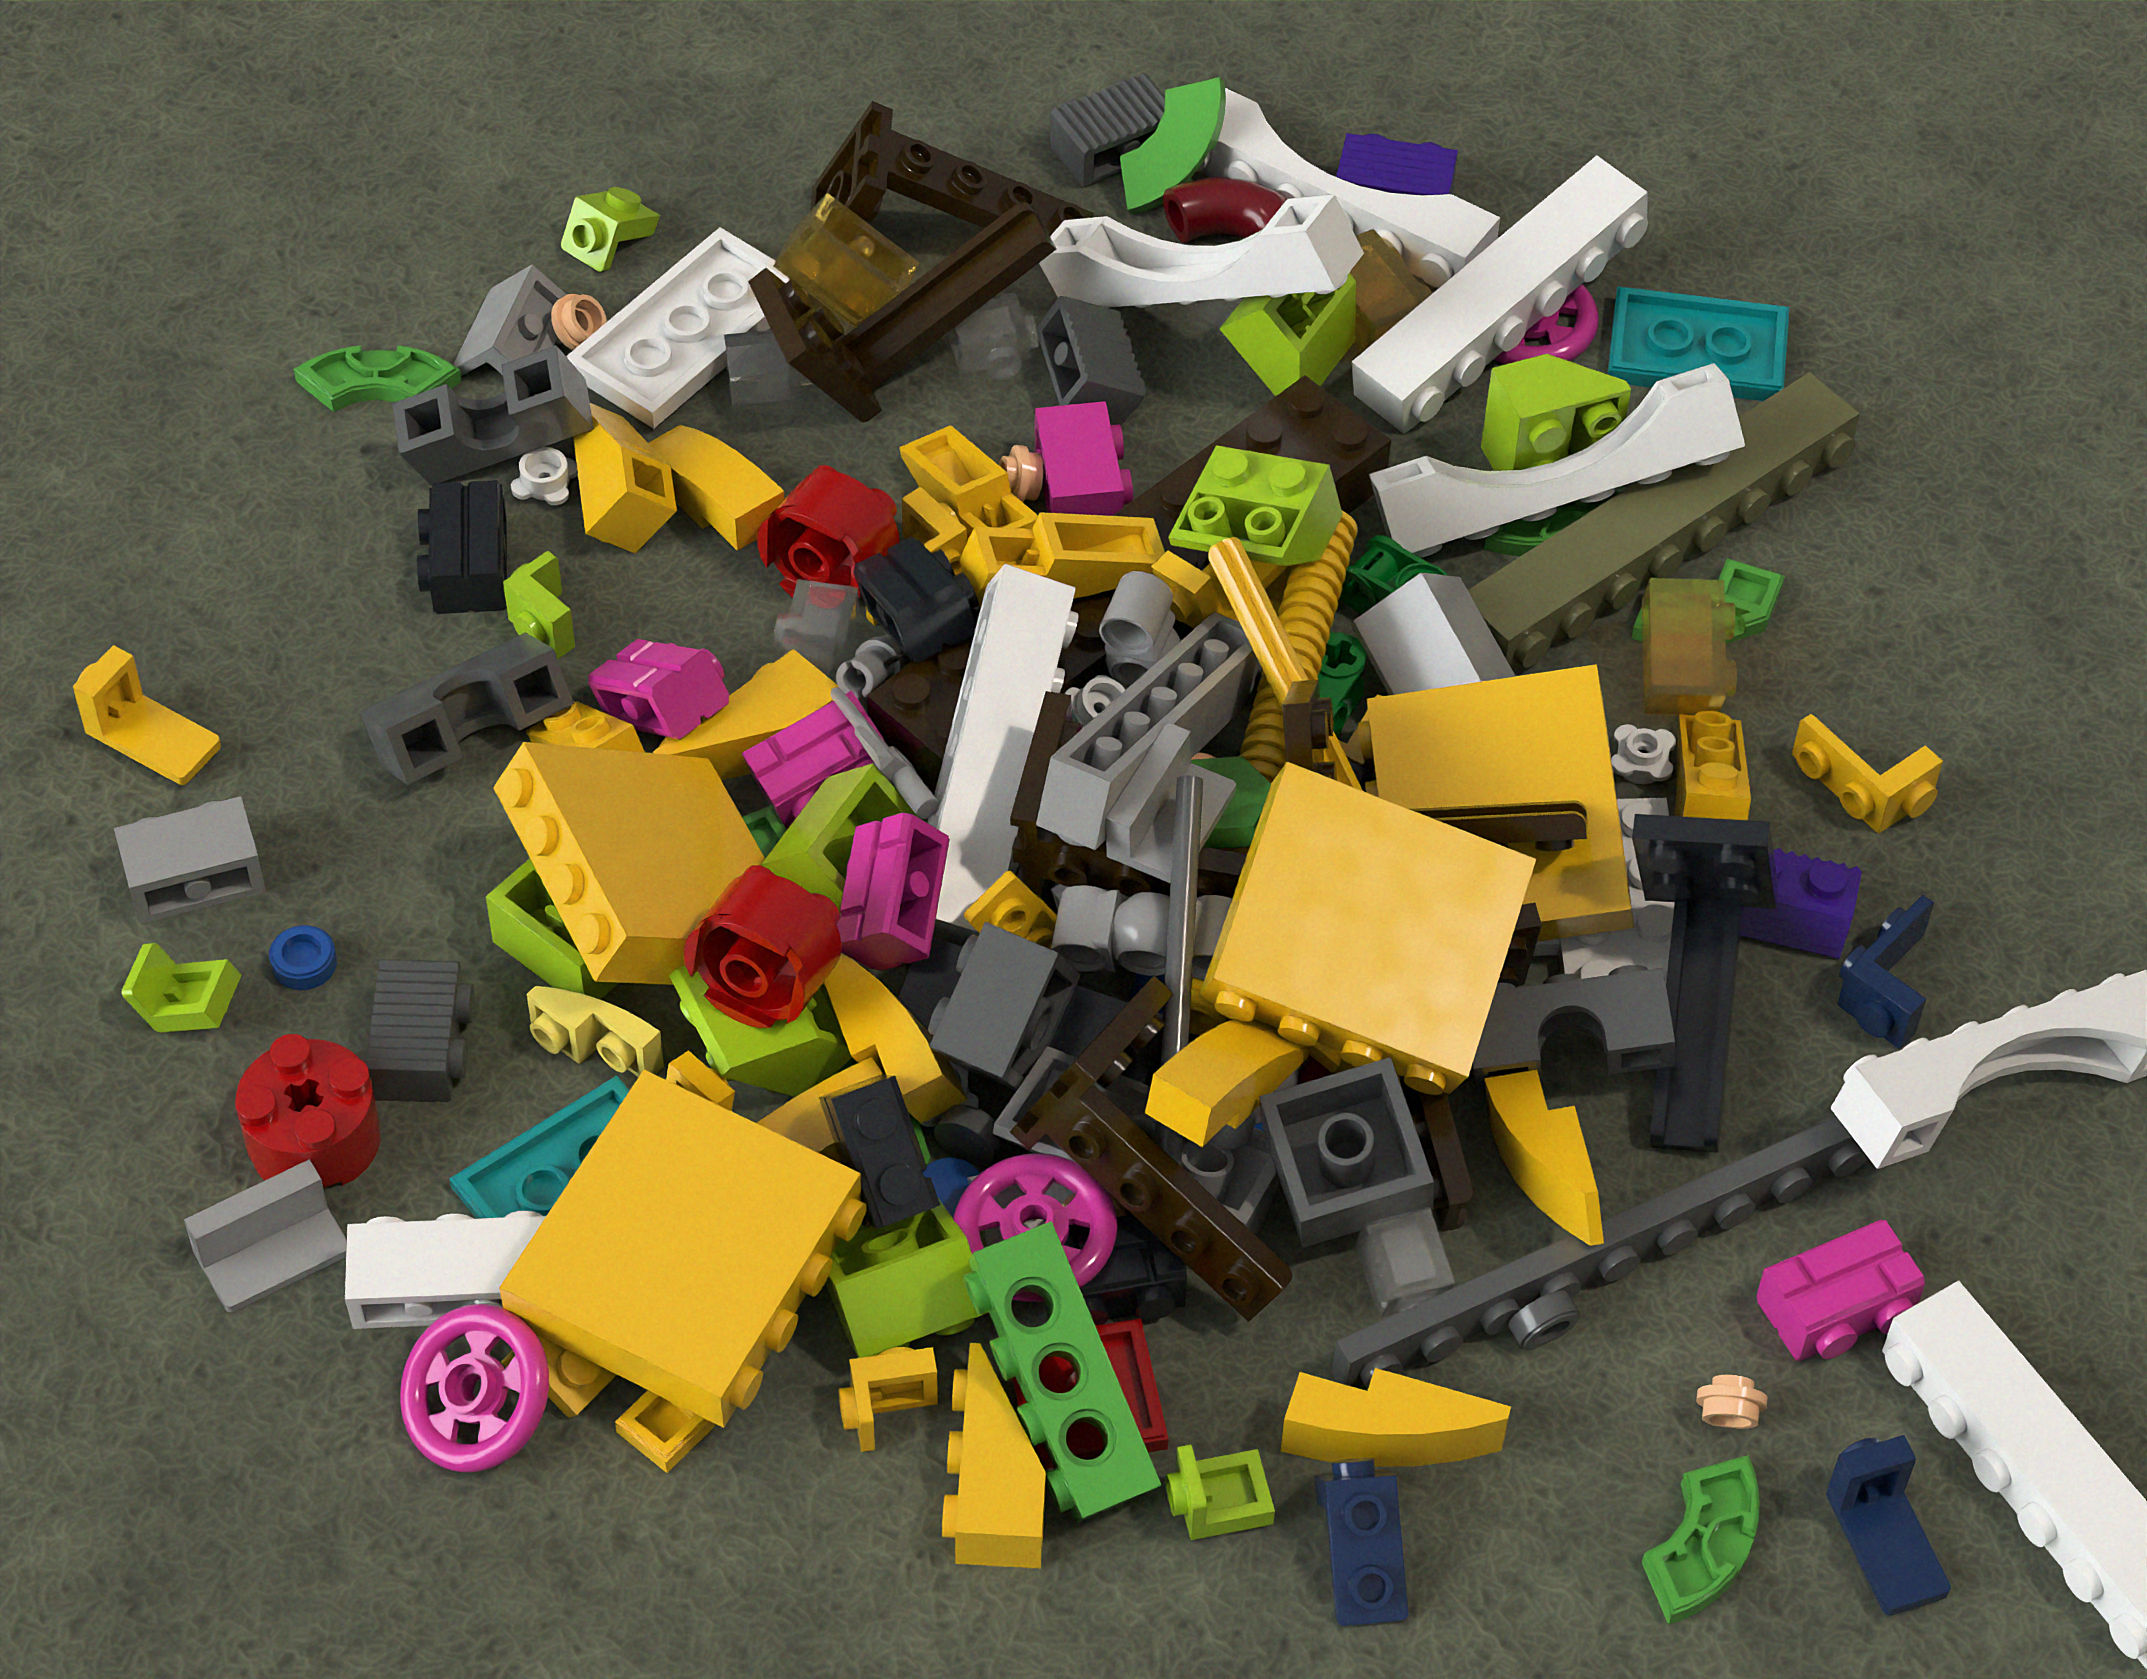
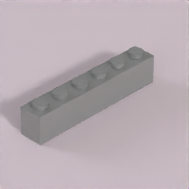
M1213 612L1052 755L1036 825L1058 834L1063 841L1069 844L1086 846L1096 850L1106 840V816L1167 722L1191 731L1192 758L1254 699L1262 669L1240 622Z

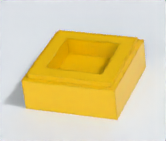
M647 1390L615 1421L616 1433L668 1473L715 1427V1423Z

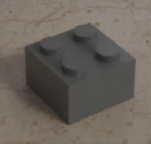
M985 922L979 936L972 934L960 952L956 970L962 974L951 998L947 996L942 997L932 1014L928 1032L934 1036L929 1046L953 1064L1013 1091H1017L1045 1048L1050 1045L1081 974L1058 952Z
M1391 1057L1259 1096L1261 1125L1302 1248L1433 1209L1434 1181Z

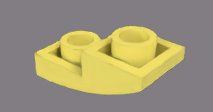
M535 986L527 993L531 1020L530 1031L536 1041L550 1053L557 1054L562 1051L578 1064H581L597 1049L602 1059L611 1068L621 1073L628 1069L637 1077L640 1076L643 1070L656 1075L664 1067L661 1033L641 1018L608 1002L578 992Z

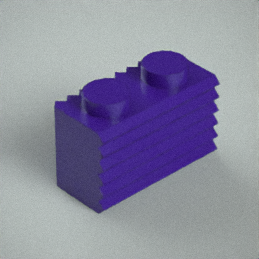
M1346 133L1336 177L1358 186L1388 193L1422 196L1452 194L1458 150L1443 148L1432 142L1415 144L1389 140L1379 134H1366L1363 136Z
M1781 848L1773 849L1778 880L1776 909L1743 907L1740 935L1840 959L1853 919L1862 871L1857 866L1849 869L1845 863L1839 865L1832 860L1822 861L1819 857L1811 860L1806 854L1798 857L1794 851L1785 854Z

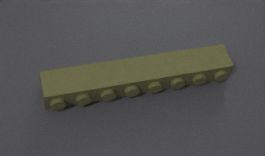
M1808 372L1738 417L1745 446L1730 451L1729 457L1725 460L1711 465L1691 463L1672 469V474L1668 478L1656 483L1640 484L1636 482L1468 589L1512 671L1522 665L1525 668L1535 665L1545 656L1548 649L1567 636L1569 638L1578 637L1588 629L1594 618L1611 607L1614 609L1624 607L1634 598L1638 590L1656 578L1658 580L1667 579L1679 568L1682 561L1699 550L1707 552L1713 549L1723 539L1726 532L1743 521L1747 524L1756 521L1766 511L1769 504L1786 493L1789 496L1797 494L1808 484L1812 476L1827 466L1836 468L1843 464L1855 448L1854 436L1860 413L1811 372Z

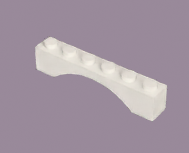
M1225 88V115L1219 139L1214 150H1210L1196 172H1201L1209 177L1251 180L1280 192L1287 199L1335 194L1362 250L1372 254L1376 259L1385 264H1393L1422 278L1427 284L1440 288L1497 240L1500 217L1452 194L1422 196L1388 193L1358 186L1324 172L1305 161L1283 143L1267 123L1257 102Z
M1335 194L1287 199L1261 231L1241 241L1217 246L1184 245L1160 240L1130 229L1108 216L1064 220L1050 236L1057 250L1039 264L1058 297L1067 296L1105 308L1121 306L1144 308L1152 304L1173 302L1186 305L1199 300L1224 299L1225 301H1234L1242 297L1265 295L1278 298L1291 293L1304 292L1327 294L1340 288L1347 281L1349 272L1364 252Z
M1713 363L1657 381L1640 405L1612 432L1588 448L1554 463L1523 470L1483 471L1453 466L1424 456L1371 473L1369 477L1387 537L1421 558L1436 553L1442 548V543L1461 537L1469 540L1488 537L1496 533L1500 528L1499 525L1520 518L1525 521L1547 518L1557 511V506L1576 500L1585 503L1603 500L1611 496L1615 492L1614 488L1635 481L1640 484L1662 481L1672 474V469L1691 463L1711 465L1721 462L1729 457L1730 451L1744 447L1745 442L1729 379Z
M2147 970L2124 976L2122 973L2115 974L2104 980L2100 985L2077 992L2075 989H2069L2060 993L2051 1001L2028 1008L2026 1005L2017 1006L2001 1018L1982 1024L1972 1021L1962 1025L1952 1034L1931 1041L1927 1038H1920L1911 1042L1900 1051L1879 1058L1876 1055L1865 1056L1855 1062L1844 1074L1843 1079L1845 1083L1832 1104L1831 1110L1874 1166L1879 1169L1929 1152L1952 1114L1956 1102L1971 1089L1997 1077L2027 1070L2075 1071L2096 1074L2124 1083L2146 1077Z

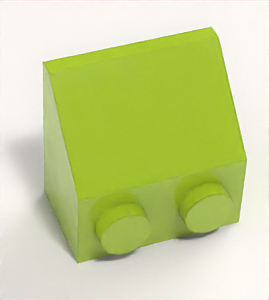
M874 763L828 776L762 862L761 866L768 868L777 876L798 884L811 894L818 893L828 897L837 906L840 913L847 875V863L850 859L856 826L873 821L882 822L883 818L903 812L918 816Z
M939 1198L940 1206L885 1227L874 1229L863 1225L860 1226L850 1241L841 1239L829 1257L833 1260L825 1284L847 1339L858 1358L876 1356L894 1347H909L910 1341L932 1333L938 1335L958 1333L970 1327L974 1323L975 1317L983 1315L977 1314L963 1280V1275L972 1272L969 1265L972 1253L967 1237Z

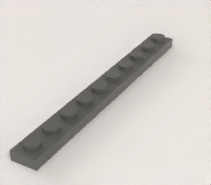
M1835 1116L1602 1221L1604 1244L1590 1246L1576 1236L1570 1235L1337 1340L1331 1373L1338 1383L1355 1388L1365 1385L1368 1389L1375 1368L1400 1374L1403 1367L1423 1358H1426L1428 1362L1440 1361L1454 1353L1461 1346L1463 1340L1483 1331H1486L1488 1335H1496L1509 1329V1321L1516 1313L1544 1295L1559 1290H1566L1571 1298H1574L1582 1286L1604 1277L1608 1282L1618 1280L1633 1271L1641 1259L1659 1251H1662L1664 1255L1678 1253L1688 1247L1699 1233L1716 1225H1720L1722 1229L1735 1227L1749 1218L1756 1207L1774 1199H1777L1779 1203L1790 1202L1806 1192L1812 1182L1831 1173L1835 1177H1844L1853 1173L1867 1161L1868 1157L1838 1117Z

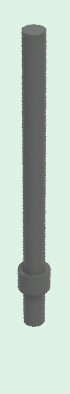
M1191 775L1178 777L1176 785L1165 986L1174 995L1163 1006L1162 1021L1165 1025L1162 1027L1160 1068L1176 1053L1186 1047L1189 1040L1203 779ZM1156 1120L1155 1142L1181 1166L1183 1136Z

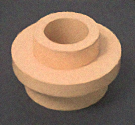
M568 294L554 303L551 312V321L557 337L571 350L577 348L607 322L605 312L599 302L593 297L584 294Z
M1014 445L1009 456L1001 457L999 466L1008 473L1011 493L1022 502L1024 500L1035 501L1040 494L1043 481L1042 456L1040 453L1029 452L1028 448L1024 445Z
M1718 1375L1712 1378V1385L1698 1388L1696 1402L1703 1407L1702 1420L1713 1426L1749 1429L1758 1426L1759 1413L1767 1409L1768 1397L1765 1393L1754 1389V1381L1752 1379L1737 1375Z

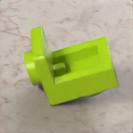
M611 187L608 191L576 196L561 241V248L598 272L606 271L611 267L618 242L651 236L655 232L660 215L641 204L639 195L625 188Z
M546 551L532 562L519 566L503 582L508 620L513 623L518 635L526 632L554 649L558 660L575 647L571 609L557 598L562 594L559 561L550 551Z
M148 943L142 945L122 988V996L157 1032L219 1028L242 974L228 959L176 964L157 943Z
M1191 1444L1177 1447L1175 1472L1165 1474V1486L1171 1513L1173 1516L1184 1515L1190 1540L1274 1524L1275 1509L1258 1449L1196 1461Z

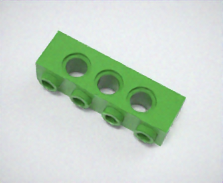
M1052 1221L973 1252L969 1260L972 1272L963 1275L965 1287L977 1314L980 1315L989 1311L999 1338L990 1341L995 1361L1005 1380L1016 1377L1026 1401L1025 1404L1017 1407L1018 1415L1032 1446L1044 1444L1053 1466V1470L1046 1472V1484L1058 1511L1062 1513L1070 1509L1075 1522L1078 1523L1159 1488L1161 1482ZM1023 1292H1033L1040 1295L1047 1303L1049 1309L1048 1321L1038 1327L1022 1325L1015 1319L1012 1313V1299ZM1050 1357H1060L1068 1361L1076 1374L1074 1388L1066 1393H1054L1046 1389L1039 1378L1040 1363ZM1085 1422L1099 1430L1103 1439V1448L1099 1457L1084 1460L1071 1453L1066 1443V1433L1069 1426Z

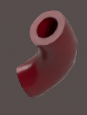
M1212 177L1181 183L1167 188L1163 195V206L1170 228L1181 242L1186 243L1200 237L1216 234L1237 236L1245 239L1261 231L1287 198L1280 192L1251 180Z

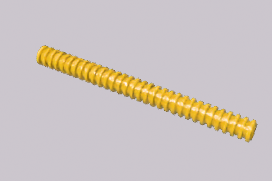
M1342 511L1343 515L1319 561L1291 565V572L1286 583L1287 587L1282 597L1283 602L1278 612V618L1309 680H1318L1317 676L1322 667L1326 644L1330 637V629L1334 622V615L1338 607V600L1350 562L1349 556L1352 553L1353 542L1358 532L1356 522L1344 511ZM1262 669V677L1257 687L1258 692L1253 702L1254 708L1249 716V724L1244 734L1245 739L1241 745L1240 756H1243L1272 783L1286 764L1283 710ZM1192 977L1189 1033L1202 1035L1216 1026L1227 1022L1228 1018L1215 1010V1003L1199 998L1204 981Z

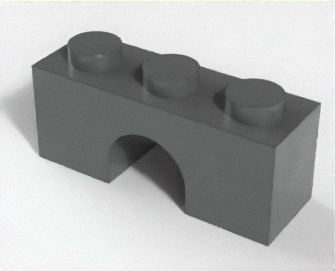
M555 345L502 364L505 391L495 397L480 400L463 398L445 384L392 403L399 454L430 485H433V483H441L593 430L590 401L584 376Z
M525 632L360 711V714L382 767L409 785L462 759L463 755L458 742L467 735L482 728L500 724L511 725L520 731L573 705L574 702L554 649Z
M1626 965L1612 970L1606 976L1584 979L1576 974H1559L1547 978L1542 984L1517 988L1510 983H1497L1473 1060L1477 1093L1486 1092L1484 1078L1536 1069L1540 1082L1543 1084L1540 1058L1542 1049L1553 1036L1569 1030L1586 1032L1601 1043L1606 1053L1609 1075L1675 1066V1038L1663 968L1648 970L1647 967L1642 965Z

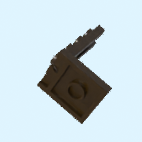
M872 101L812 187L805 269L826 275L839 257L846 258L854 246L857 231L864 222L871 223L877 216L886 189L982 228H986L1016 204L1026 202L1036 210L1049 236L1055 232L1064 220L1093 218L1094 213L1076 204L1066 202L1032 188L1025 183L988 170L974 162L932 147L923 141L915 140L891 130L893 109Z
M1026 202L1018 203L846 335L835 315L824 305L816 309L805 291L794 280L790 279L785 283L768 268H764L750 279L748 283L787 363L864 423L882 411L873 392L874 388L1048 257L1057 248L1036 210Z
M1319 680L1293 681L1282 704L1286 763L1290 762L1337 781L1335 761L1324 762V749H1328L1329 737L1333 736L1331 697L1320 698ZM1575 800L1410 809L1509 848L1508 843L1535 842V849L1559 851L1573 848L1575 846L1574 840L1587 839V810L1581 802Z
M1046 691L1010 816V825L1018 827L1017 837H1015L1012 847L1013 863L1020 864L1017 877L1035 895L1041 896L1045 879L1054 880L1056 883L1067 887L1086 885L1108 890H1119L1121 894L1128 897L1140 892H1155L1170 896L1171 883L1108 858L1106 840L1096 850H1093L1086 846L1069 844L1063 841L1058 834L1036 825L1050 758L1082 730L1081 723L1072 721L1071 695ZM1202 847L1199 852L1197 898L1205 895H1219L1232 898L1247 854Z
M1535 902L1522 904L1498 983H1510L1516 988L1525 984L1542 927ZM1399 1075L1401 1088L1434 1181L1433 1209L1427 1211L1436 1210L1442 1232L1459 1229L1465 1222L1467 1215L1465 1207L1471 1202L1473 1187L1447 1094L1443 1092L1442 1094L1432 1095L1417 1091L1404 1082V1076Z
M1153 976L1080 1053L1011 1129L1010 1133L1029 1151L1047 1134L1115 1197L1122 1206L1130 1211L1249 1322L1291 1282V1269L1093 1085L1097 1082L1106 1090L1133 1061L1123 1050L1130 1046L1138 1054L1165 1025L1156 1014L1174 993Z

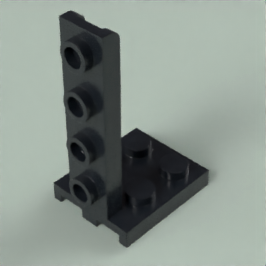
M1635 814L1632 840L1645 901L1675 902L1666 978V989L1675 1038V1066L1657 1069L1650 1143L1652 1148L1718 1153L1743 907L1776 909L1778 880L1770 822Z

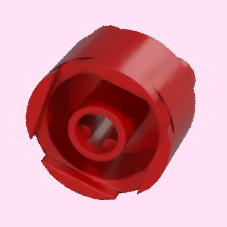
M820 465L811 474L807 475L761 524L757 536L760 557L766 568L773 562L779 572L785 577L779 585L792 598L822 612H837L843 605L848 604L851 607L862 597L853 574L855 564L879 552L885 556L889 547L900 542L899 531L893 518L897 513L896 504L883 490L877 488L870 489L851 476L840 473L830 466Z
M752 865L741 876L729 883L688 936L684 946L685 966L691 978L697 971L699 972L702 979L709 986L704 996L715 1008L728 1017L756 1028H771L776 1020L787 1019L788 1024L798 1018L840 959L842 944L840 933L836 926L840 919L839 910L828 897L818 893L811 894L798 884L775 875L766 867Z
M298 1034L283 1035L271 1044L270 1050L259 1056L247 1068L238 1084L235 1106L249 1158L262 1179L267 1180L310 1159L322 1180L323 1187L341 1182V1186L359 1177L376 1156L381 1141L380 1121L369 1070L365 1062L349 1049L331 1041L306 1039Z

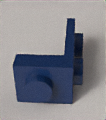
M1922 895L1907 911L1901 907L1895 909L1880 928L1877 936L1878 939L1868 949L1862 945L1858 946L1848 956L1839 972V977L1844 982L1837 1005L1855 1017L1865 1032L1877 1038L1883 1037L1898 1049H1901L1916 1034L1926 998L1888 971L1925 934L1934 902L1925 895Z
M1905 1435L1882 1442L1877 1438H1866L1848 1446L1838 1456L1826 1492V1496L1882 1611L1886 1615H1894L1945 1599L1951 1589V1585L1904 1493L1916 1462V1457Z
M1373 1458L1331 1462L1332 1474L1314 1475L1317 1504L1326 1509L1335 1619L1342 1626L1405 1620L1408 1617V1603L1397 1477L1395 1474L1384 1469L1375 1470Z

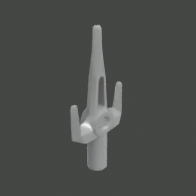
M840 688L831 689L830 696L855 728V735L874 761L875 766L896 788L919 818L926 819L935 814L939 808V801L917 775L913 765L896 747L887 746Z

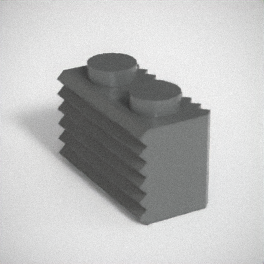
M1142 72L1138 78L1133 76L1129 81H1117L1107 89L1103 88L1100 93L1094 91L1090 97L1084 95L1081 100H1069L1059 108L1055 107L1051 111L1050 147L1053 152H1056L1057 157L1062 160L1064 166H1067L1068 171L1073 173L1074 178L1078 180L1081 187L1122 172L1120 156L1139 148L1156 131L1165 110V95L1150 77Z
M1059 296L1036 326L1059 405L1106 401L1110 425L1120 424L1121 426L1129 415L1139 407L1147 389L1145 388L1143 378L1140 377L1141 371L1137 370L1138 363L1134 362L1135 354L1131 353L1133 346L1131 345L1130 337L1126 334L1127 329L1123 328L1124 320L1120 319L1122 312L1067 296Z
M379 960L370 1036L368 1037L367 1058L365 1059L375 1101H382L383 1099L395 1101L399 1099L401 1101L413 1100L415 1102L423 1100L428 1102H435L437 1100L449 1102L451 1101L454 1078L466 1077L468 1044L466 1038H459L461 1023H472L475 992L473 984L463 983L460 961Z

